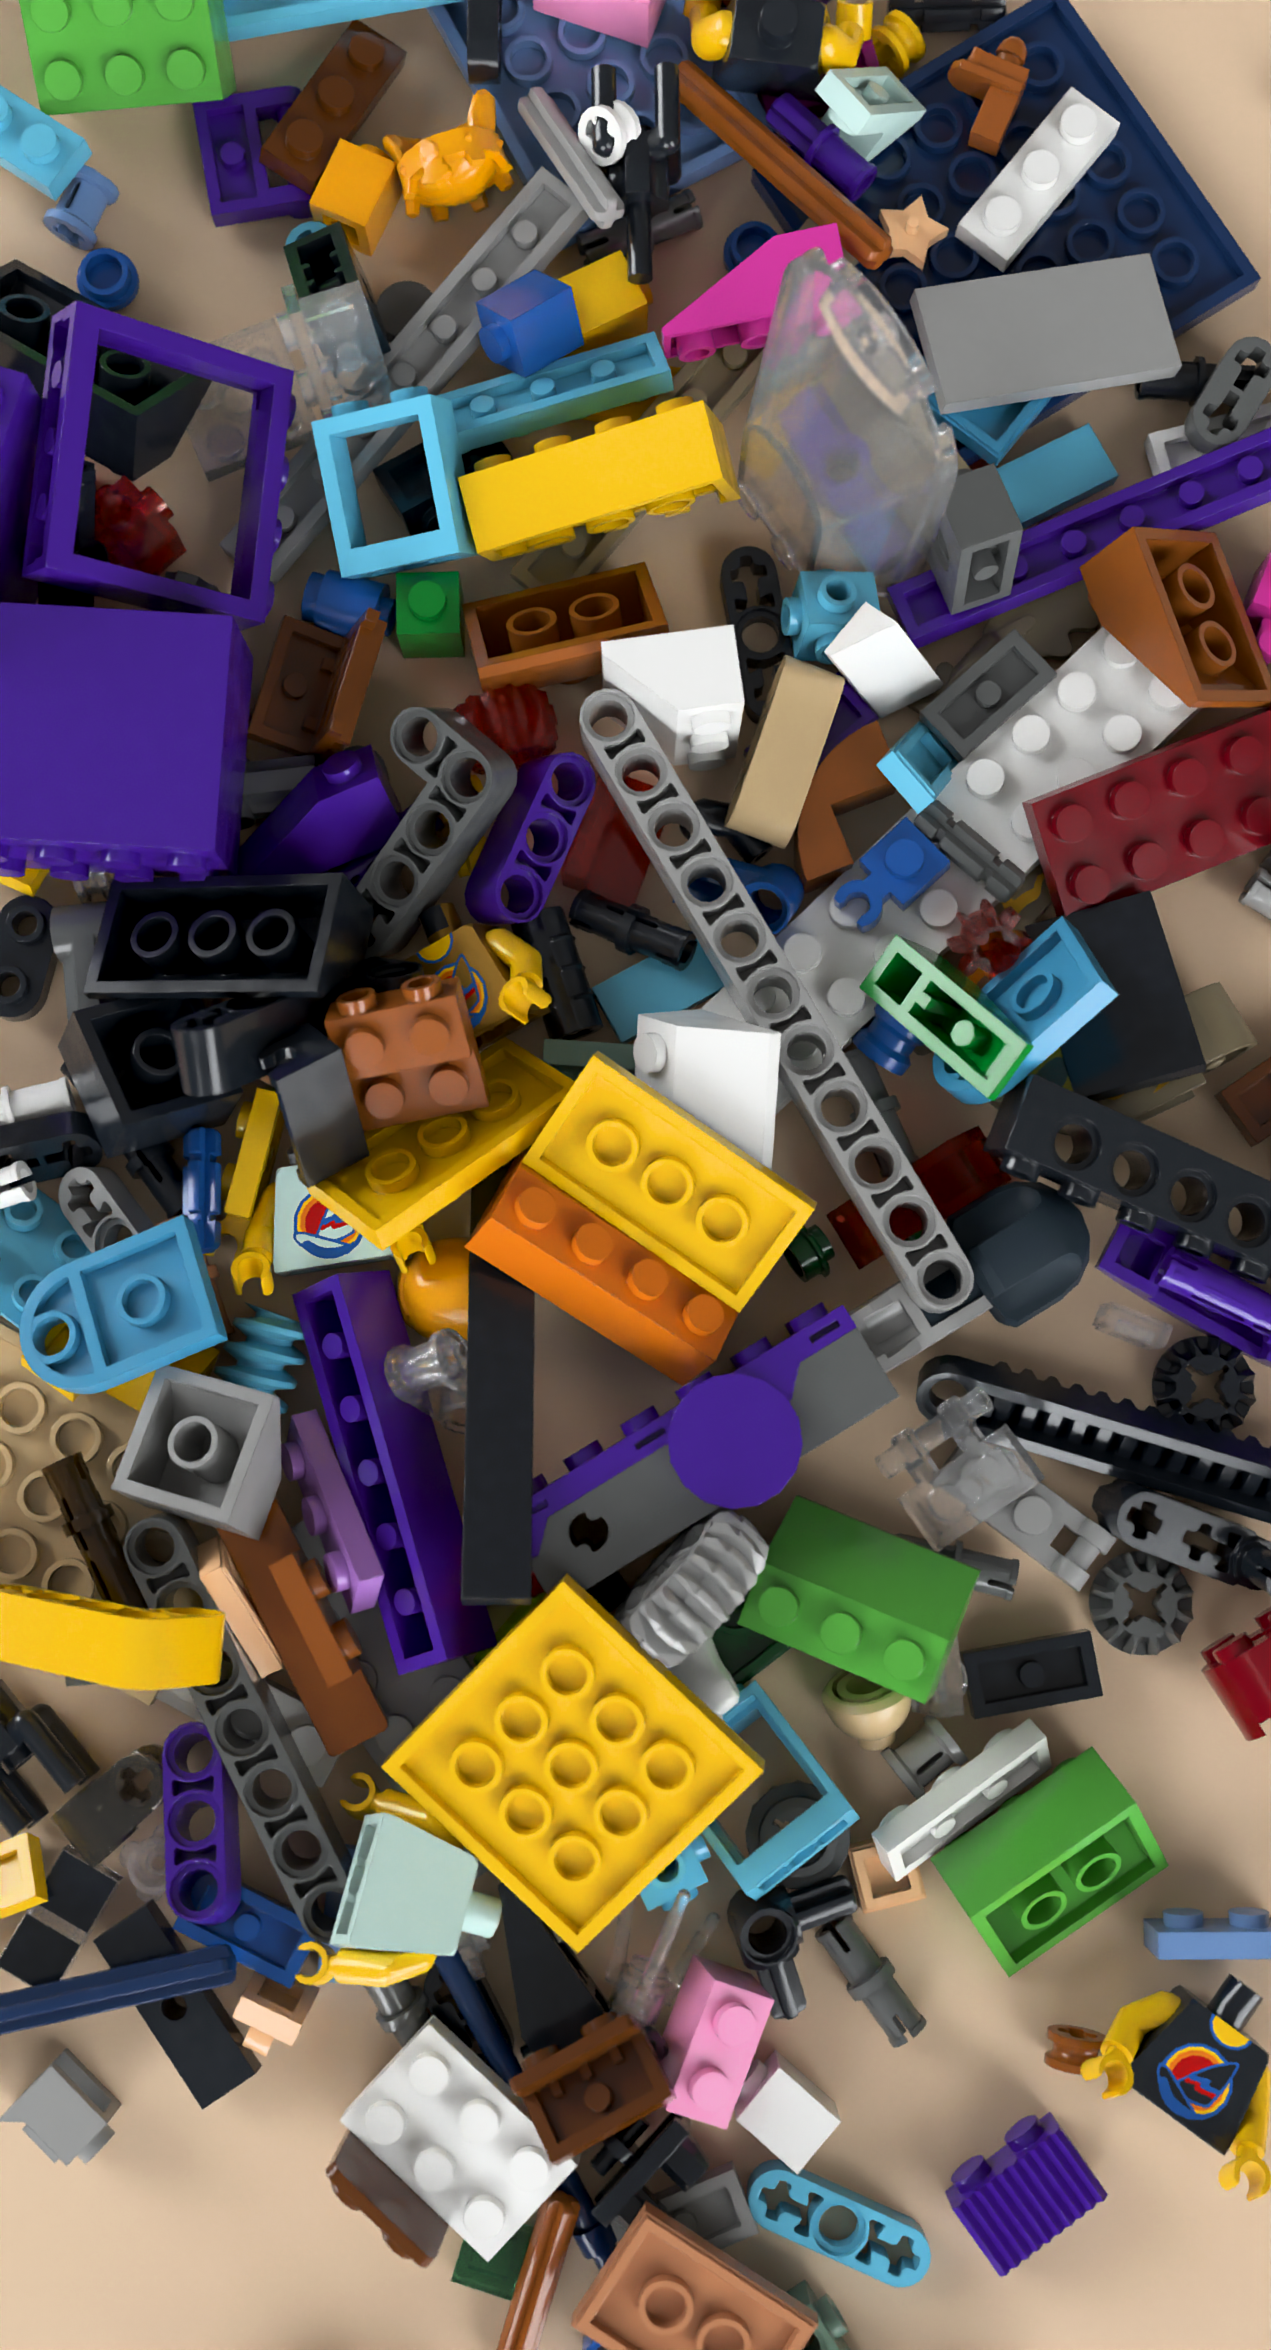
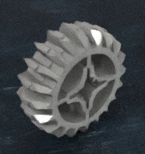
M719 1507L682 1530L671 1543H667L665 1549L656 1558L651 1560L648 1568L637 1577L633 1587L624 1594V1601L616 1608L614 1618L626 1628L652 1658L658 1659L668 1669L680 1665L687 1655L695 1654L699 1646L706 1639L712 1638L718 1627L723 1622L729 1620V1615L744 1601V1596L756 1584L757 1575L765 1567L769 1546L759 1535V1532L756 1530L757 1528L742 1514L737 1515L732 1509Z

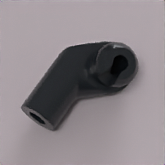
M706 798L694 801L712 834L727 838L746 863L755 864L773 848L767 842L724 827L730 803ZM679 824L680 831L689 840L691 837L690 832Z

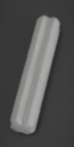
M542 87L530 88L528 96L519 99L518 112L589 218L601 229L611 228L614 220L623 217V201L599 166L592 161L580 143L577 134L552 97L548 96Z

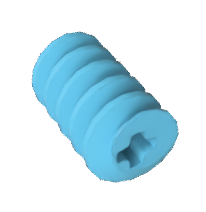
M246 1303L256 1312L255 1317H234L232 1322L236 1328L247 1336L246 1340L225 1342L223 1346L237 1360L236 1366H216L214 1373L223 1381L276 1395L274 1393L276 1389H295L298 1381L283 1368L285 1365H303L307 1360V1357L293 1345L294 1341H305L300 1322ZM280 1398V1414H284L289 1406Z

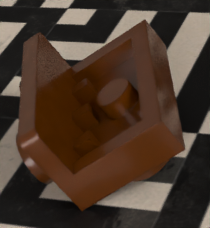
M612 2011L593 2019L582 2027V2039L562 2050L559 2049L558 2045H551L531 2054L521 2063L523 2072L508 2081L514 2095L523 2099L551 2164L559 2166L677 2098L642 2023L629 2013L619 2017L617 2011Z

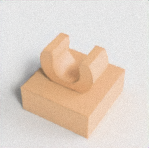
M255 1971L232 2018L250 2026L242 2046L265 2057L274 2038L293 2046L320 1988L300 1983L296 1979L294 1985L289 1989Z

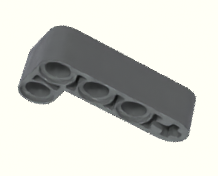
M411 707L405 709L394 719L390 729V742L394 753L404 764L425 780L427 784L356 887L375 911L374 918L377 917L372 923L365 960L369 959V957H382L400 952L409 943L421 926L419 915L426 909L435 906L509 800L517 785V770L510 756L461 714L450 708ZM430 721L437 731V743L431 752L426 748L423 740V731L426 724ZM477 761L481 763L486 773V783L480 793L476 791L471 782V770ZM441 813L446 817L450 826V834L445 844L437 837L435 830L437 818ZM405 865L410 868L414 876V887L410 894L403 888L401 882V872Z

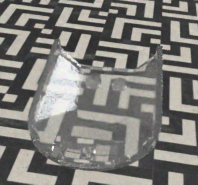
M815 247L791 261L785 268L780 281L742 436L737 478L741 499H738V502L751 520L756 521L759 518L762 520L773 536L770 538L772 549L787 570L796 568L799 574L800 571H816L819 569H832L844 572H874L878 596L888 598V587L922 574L925 571L957 479L958 458L952 428L945 422L938 426L936 424L926 397L938 389L916 345L894 311L875 287L851 263L841 257L830 265L826 262L827 259L822 248Z

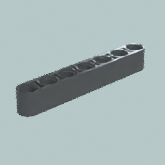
M166 1512L155 1514L139 1521L131 1527L124 1541L123 1551L126 1562L148 1608H173L174 1595L177 1589L185 1587L198 1592L203 1600L204 1608L219 1610L199 1578L197 1546L200 1544L193 1529L184 1518ZM152 1527L162 1528L172 1536L175 1548L170 1561H157L147 1552L145 1538ZM225 1620L223 1651L232 1660V1676L229 1679L220 1680L217 1684L187 1688L302 1927L311 1938L320 1943L330 1944L336 1918H330L320 1910L317 1897L328 1891L338 1892L343 1895L353 1859L304 1762L265 1678L260 1677ZM243 1708L255 1712L261 1719L262 1735L252 1740L238 1736L231 1725V1714L234 1710ZM274 1769L286 1774L292 1786L291 1795L282 1799L266 1795L260 1785V1773L265 1770ZM298 1830L311 1832L320 1841L321 1854L310 1859L301 1858L294 1854L288 1842L289 1834Z

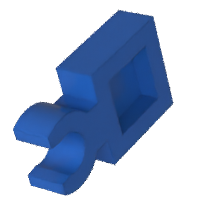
M905 817L859 859V867L868 877L864 880H852L842 885L835 894L834 904L841 910L852 899L861 898L867 901L870 908L857 921L858 930L861 933H866L879 923L883 913V905L889 899L904 911L950 869V860Z

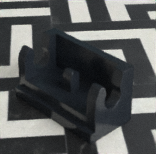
M307 1022L297 1027V1032L266 1047L259 1054L258 1058L262 1069L273 1067L285 1059H293L276 1067L268 1073L271 1085L276 1090L292 1144L287 1150L289 1163L291 1165L297 1163L298 1169L296 1171L299 1181L307 1188H310L368 1157L370 1154L342 1050Z

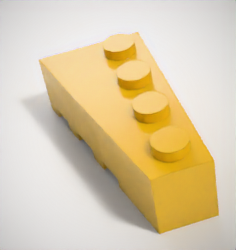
M683 396L660 403L655 407L656 415L632 422L630 416H619L604 420L594 426L595 434L571 441L569 435H560L544 439L533 446L535 453L511 460L510 455L501 454L479 460L474 464L475 472L457 477L477 553L494 562L572 542L576 539L574 532L576 527L585 525L586 531L589 534L608 533L628 528L629 524L636 520L635 512L646 510L647 515L664 514L665 518L687 513L691 510L690 505L696 502L695 497L717 492L719 504L741 499L722 423L704 400L694 402L693 397Z

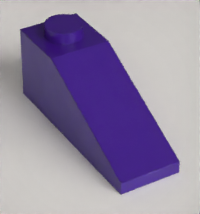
M371 744L355 751L344 750L330 756L322 765L312 768L240 846L237 875L322 873L383 848L402 821L403 813L399 800Z

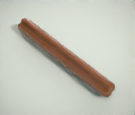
M683 60L679 63L680 103L818 226L837 223L841 246L865 268L876 270L885 260L889 259L893 252L892 239L889 234L693 61Z

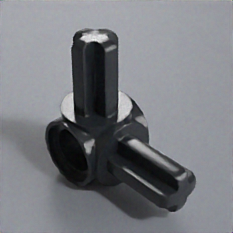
M840 1874L788 1893L782 1884L771 1889L758 1901L753 1900L740 1889L730 1900L727 1909L728 1923L735 1935L743 1964L748 1969L756 1970L760 1984L773 1997L774 2003L770 2015L774 2019H794L798 2017L799 2012L806 2008V1997L793 1959L800 1950L799 1944L804 1942L802 1932L850 1915L857 1910V1898L852 1884L846 1875ZM769 1915L775 1917L774 1923L766 1931L756 1934L749 1932L750 1927L757 1919Z

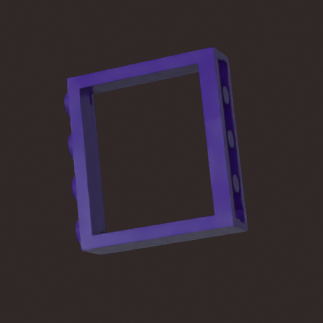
M78 300L53 315L22 577L154 611L232 615L240 631L264 624L266 616L271 611L275 597V588L273 582L270 581L273 554L278 549L282 536V524L277 515L280 492L285 487L289 474V460L284 454L287 430L290 428L296 412V398L292 394L294 371ZM98 345L253 393L230 594L73 554Z

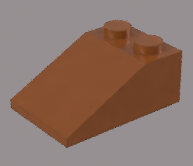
M1133 526L1079 567L1088 590L1089 603L1096 612L1100 624L1188 707H1271V676L1216 532Z

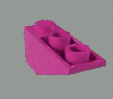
M837 223L775 235L662 327V350L666 359L679 357V360L682 362L699 361L712 356L717 348L740 344L744 349H757L772 344L778 339V335L802 331L805 336H819L834 331L840 326L841 322L848 321L852 294Z

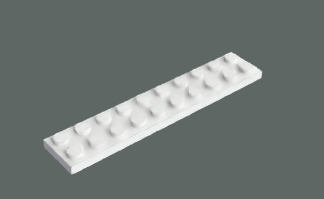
M1104 627L1100 628L1055 671L1057 673L1056 678L951 770L953 774L950 777L952 779L935 799L939 800L954 813L952 817L956 823L960 820L964 821L1001 852L998 855L1001 861L1004 862L1006 859H1009L1024 872L1025 876L1040 864L1022 802L1162 748L1204 708L1188 707ZM911 808V809H910L899 821H897L879 840H877L860 858H862L872 847H874L884 836H886V835H887L896 825H898L905 817H907V818L914 824V820H915V818H916V816H917V813L915 812V810H914L913 808ZM937 841L933 842V844L939 849V843ZM858 859L854 862L852 869L845 871L775 937L842 1051L853 1042L852 1038L861 1028L868 1027L875 1018L874 1007L877 1003L859 987L897 934L927 947L943 956L1000 902L984 889L986 886L985 881L981 879L976 882L950 860V869L909 907L902 911L889 899L883 905V913L879 923L872 930L861 933L857 928V921L869 910L870 905L868 902L861 898H855L849 901L841 910L834 904L835 894L842 885L852 880H864L868 877L859 867ZM725 986L701 1008L702 1010L746 1022ZM767 986L761 988L754 995L756 1005L767 1013H780L790 1005L788 996L777 987ZM799 1041L793 1043L787 1049L789 1060L795 1067L802 1070H811L822 1064L823 1057L820 1050L810 1042ZM779 1077L776 1114L792 1100Z

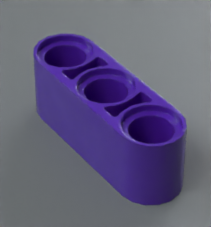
M565 752L533 758L523 763L517 771V785L513 794L497 815L466 885L464 893L465 905L470 915L477 922L485 925L524 923L536 918L543 909L594 794L596 786L595 773L591 764L582 755L574 752ZM553 773L558 780L557 794L552 787ZM528 828L531 830L534 840L532 851L526 839ZM503 883L509 894L507 907L504 906L501 900Z
M188 1722L179 1725L169 1734L164 1743L162 1753L166 1895L169 1906L177 1916L197 1924L214 1926L224 1923L234 1915L241 1899L238 1792L205 1724L201 1722ZM209 1740L213 1749L212 1759L203 1770L191 1773L187 1766L189 1751L196 1743ZM210 1806L215 1815L214 1828L204 1839L194 1841L189 1832L190 1820L200 1808ZM212 1874L218 1886L217 1896L208 1908L197 1911L191 1899L192 1888L202 1876Z

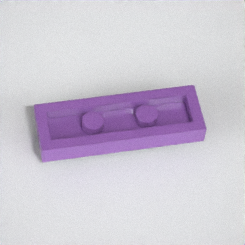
M317 1409L292 1415L287 1441L281 1444V1463L287 1479L290 1482L297 1480L304 1498L301 1501V1509L308 1533L311 1536L319 1535L326 1552L323 1557V1564L327 1582L334 1593L342 1592L350 1614L374 1608L384 1578V1572Z

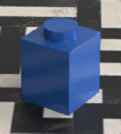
M536 269L475 302L482 326L479 331V339L484 352L495 364H499L524 378L529 377L584 345L572 287Z

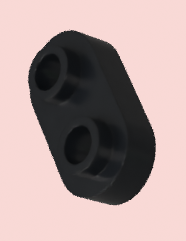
M24 895L16 897L9 901L0 911V1017L12 1022L28 1020L41 1011L46 1003L58 962L50 933V915L53 906L38 896ZM29 916L36 917L37 927L35 931L30 935L21 936L18 931L20 922ZM11 976H17L20 981L18 991L12 996H3L1 986L4 980Z

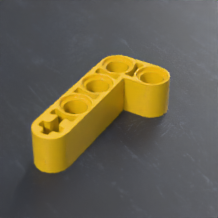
M0 1584V1661L121 1689L160 1690L217 1684L220 1682L226 1613L219 1610L192 1607L143 1609L34 1586Z

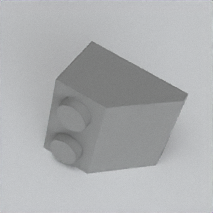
M169 1365L157 1369L111 1489L146 1507L259 1541L282 1478L280 1398L273 1394Z

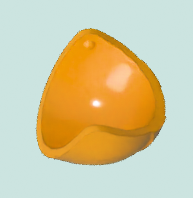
M470 1237L443 1238L431 1242L436 1254V1262L430 1265L425 1253L418 1251L411 1259L405 1262L408 1273L404 1274L400 1271L398 1275V1302L405 1323L419 1335L436 1344L467 1347L470 1250L464 1246Z

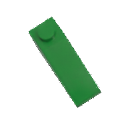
M897 934L859 987L987 1099L995 1101L1034 1047L975 983L940 954Z

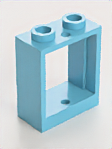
M426 386L408 387L390 393L391 403L371 408L366 400L340 403L331 407L332 417L311 422L341 578L371 579L479 555L476 551L457 478L465 475L452 401L429 394ZM419 421L439 530L367 545L346 438Z
M755 1680L746 1688L743 1684H737L740 1697L738 1703L722 1715L725 1723L734 1732L739 1734L763 1716L823 1796L747 1858L744 1857L717 1818L701 1832L744 1893L753 1900L758 1901L858 1821L860 1816Z

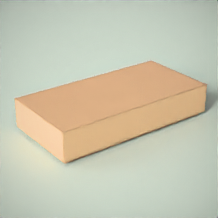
M216 1536L198 1545L199 1578L218 1609L226 1613L225 1620L260 1677L264 1678L282 1669L283 1662L222 1539Z

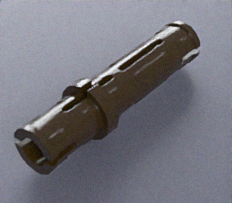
M75 1453L41 1470L43 1476H45L50 1489L53 1491L60 1506V1511L66 1521V1524L61 1526L66 1538L73 1537L88 1567L87 1569L101 1600L149 1609L126 1562L123 1545L111 1520V1517L116 1514L111 1503L104 1504L89 1474L90 1472L82 1453Z

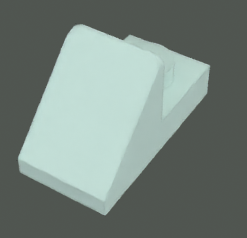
M887 66L829 69L815 89L817 94L829 106L821 121L827 126L834 123L840 128L839 137L868 162L917 123L927 111Z

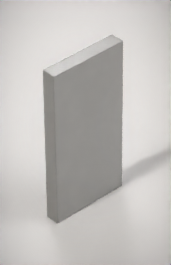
M1150 253L914 289L910 298L911 309L940 415L1172 378L1176 376L1182 367Z

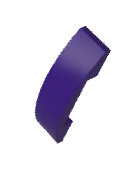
M1117 1222L1095 1268L1181 1322L1209 1337H1219L1222 1342L1229 1346L1242 1350L1243 1355L1271 1368V1348L1263 1341V1334L1193 1302V1300L1179 1293L1154 1284L1155 1276L1158 1274L1157 1269L1167 1251L1172 1247L1175 1236L1158 1228H1154L1152 1234L1144 1233ZM1193 1256V1257H1195V1259H1197V1260H1199V1261H1201V1262H1203V1263H1205V1264H1208V1265H1210V1266H1214V1267H1216V1268H1218V1269H1220V1270H1222V1271H1224V1272H1226V1273H1228V1274H1230V1275H1232V1276H1235V1277H1237V1278H1239V1279H1241V1280H1243V1281L1249 1283L1248 1281H1246V1280L1240 1278L1239 1276H1237V1275H1235V1274L1229 1272L1228 1270H1226V1269L1220 1267L1219 1265H1217V1264L1211 1262V1261L1208 1260V1259H1204V1258H1200V1257Z

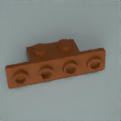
M275 1495L259 1541L216 1528L327 1753L332 1757L338 1756L385 1731L389 1726V1721L356 1657L363 1653L359 1639L346 1617L340 1620L337 1619L326 1597L332 1594L333 1591L327 1582L325 1571L316 1557L308 1560L277 1496Z

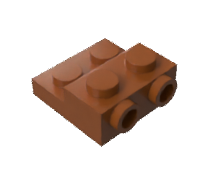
M435 974L422 975L404 982L400 989L375 993L373 988H358L341 994L336 998V1002L330 1003L324 1020L328 1038L342 1050L363 1131L489 1107L491 1095L459 977L441 980L440 976Z

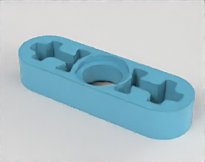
M779 2159L765 2161L758 2165L751 2173L747 2182L748 2204L754 2220L761 2227L893 2287L912 2286L919 2282L927 2273L931 2261L930 2247L923 2229L911 2217L803 2168L796 2174ZM779 2180L787 2182L789 2197L805 2206L808 2205V2194L810 2192L815 2193L816 2196L808 2207L807 2225L802 2226L799 2224L802 2220L800 2208L790 2203L780 2201L775 2210L768 2209L766 2195L761 2191L763 2187L775 2189ZM833 2206H845L852 2210L857 2217V2224L853 2233L842 2240L830 2239L819 2229V2221L822 2214ZM870 2221H877L874 2225L877 2238L889 2244L897 2245L902 2236L908 2237L911 2251L914 2253L912 2259L907 2256H901L896 2265L890 2264L886 2248L868 2239ZM868 2240L867 2252H860Z

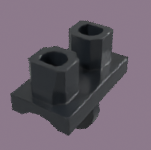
M670 2112L640 2147L635 2142L650 2126L644 2117L602 2141L604 2146L590 2161L591 2166L596 2172L604 2177L618 2161L623 2163V2166L594 2197L597 2205L592 2209L591 2213L605 2228L615 2220L623 2229L627 2230L645 2201L667 2214V2207L645 2186L659 2168L684 2192L689 2190L707 2171L709 2158L696 2139L690 2134L691 2120L688 2117Z

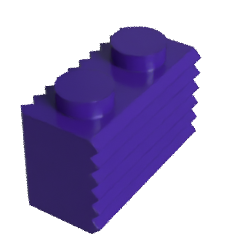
M1051 2112L1041 2119H1038L1036 2115H1029L1019 2120L1005 2134L1004 2140L1007 2144L987 2160L982 2155H976L965 2161L951 2176V2181L954 2185L945 2191L952 2210L1000 2277L1006 2276L1012 2268L1018 2267L1022 2260L1029 2259L1031 2254L1039 2251L1043 2244L1051 2242L1054 2236L1061 2234L1064 2228L1072 2226L1076 2219L1083 2218L1086 2211L1093 2210L1097 2203L1103 2202L1108 2196L1095 2173Z

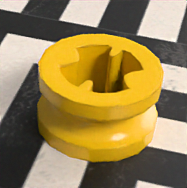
M898 10L890 11L885 16L883 25L878 24L871 28V39L879 66H887L897 78L902 77L908 72L910 68L909 62L913 64L918 63L924 58L926 54L924 38L917 25L905 13Z

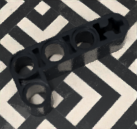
M375 956L369 957V959L364 960L362 970L324 997L232 998L173 1022L170 1028L183 1093L198 1097L222 1094L267 1076L268 1073L279 1065L290 1062L293 1059H285L273 1067L262 1069L258 1058L259 1054L266 1047L297 1032L296 1028L307 1022L328 1038L324 1020L330 1003L336 1002L338 996L358 988H373L375 993L400 989L404 982L424 975L423 966L412 961Z

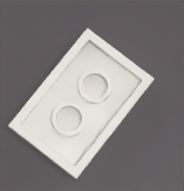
M434 2014L349 2105L340 2119L341 2123L487 2262L578 2166L581 2157L580 2153L559 2166L551 2164L523 2099L514 2095L511 2087Z

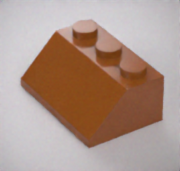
M645 562L461 604L484 701L499 697L503 699L518 698L525 695L529 690L559 683L565 685L581 683L590 676L602 674L601 642L669 633L668 622Z

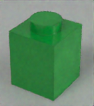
M459 571L396 573V633L404 659L465 657V618L461 605L464 604V594Z

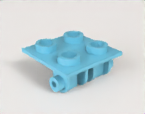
M38 1188L37 1196L33 1201L22 1202L0 1209V1315L19 1329L24 1306L30 1294L41 1280L55 1269L91 1254L64 1216L60 1205Z

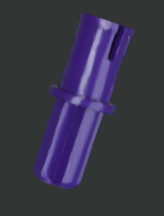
M785 93L777 97L765 116L766 124L800 153L810 166L817 168L842 190L850 201L854 202L859 199L872 184L877 175L878 168L873 163L870 164L839 137L840 128L834 123L827 126L792 94Z

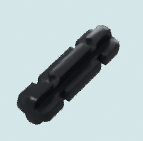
M888 0L887 14L893 10L905 13L917 26H921V32L970 31V24H977L978 31H981L1006 16V0Z

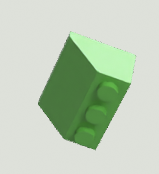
M796 1495L769 1545L765 1567L757 1575L756 1584L750 1588L737 1624L926 1704L936 1691L981 1570L810 1499Z
M1090 1747L1077 1757L1061 1762L1050 1776L1024 1794L1009 1798L1001 1805L998 1812L972 1830L963 1832L947 1844L942 1851L930 1858L1008 1977L1018 1972L1169 1866L1137 1803L1093 1747Z

